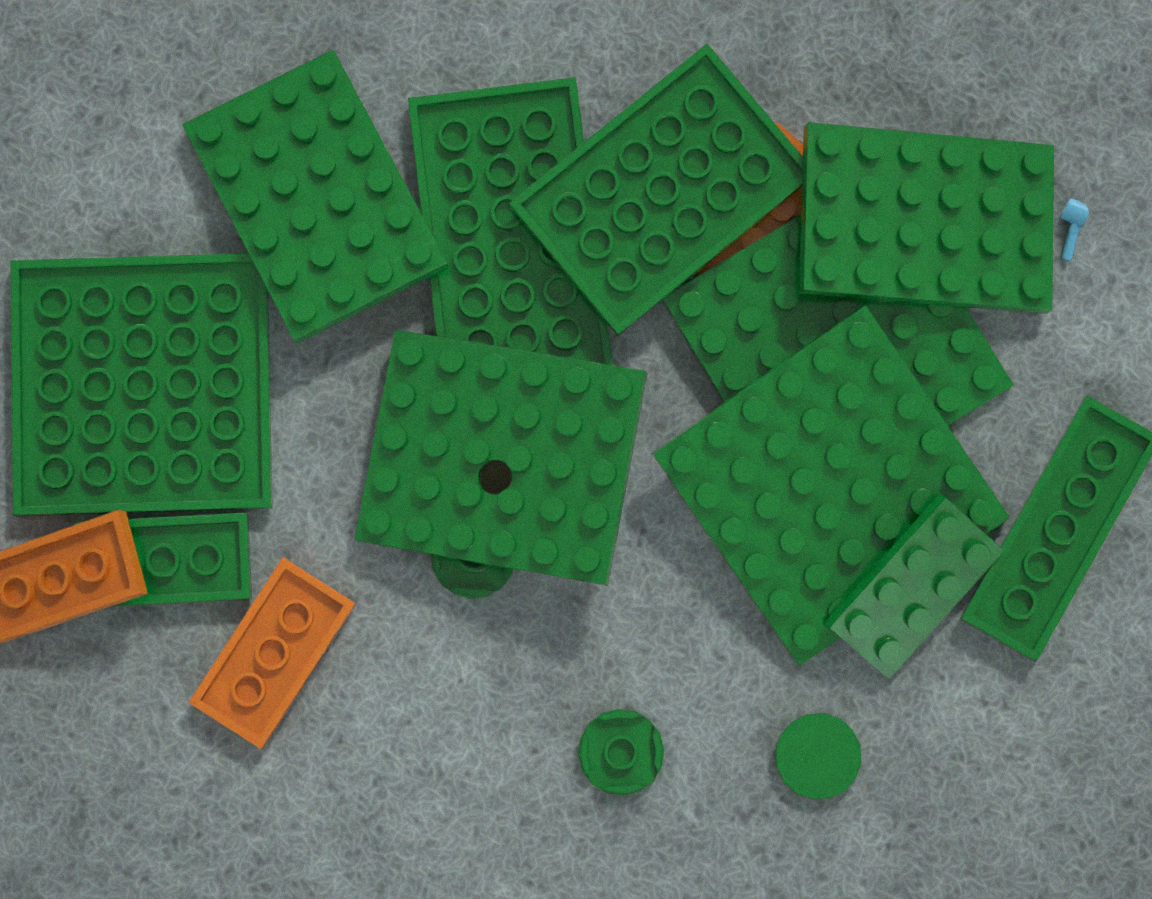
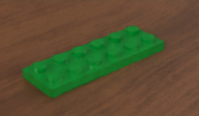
M1086 395L1000 547L1004 552L985 572L960 620L1031 661L1037 662L1152 457V432Z

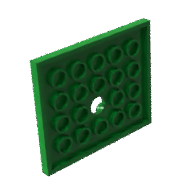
M395 330L354 540L608 586L648 373L645 370ZM492 461L506 463L512 473L510 486L500 494L487 493L480 483V473L483 467Z

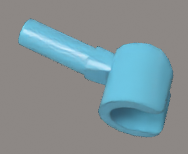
M1073 198L1067 202L1060 215L1061 219L1071 224L1067 231L1061 259L1069 261L1072 260L1077 236L1089 214L1087 206Z

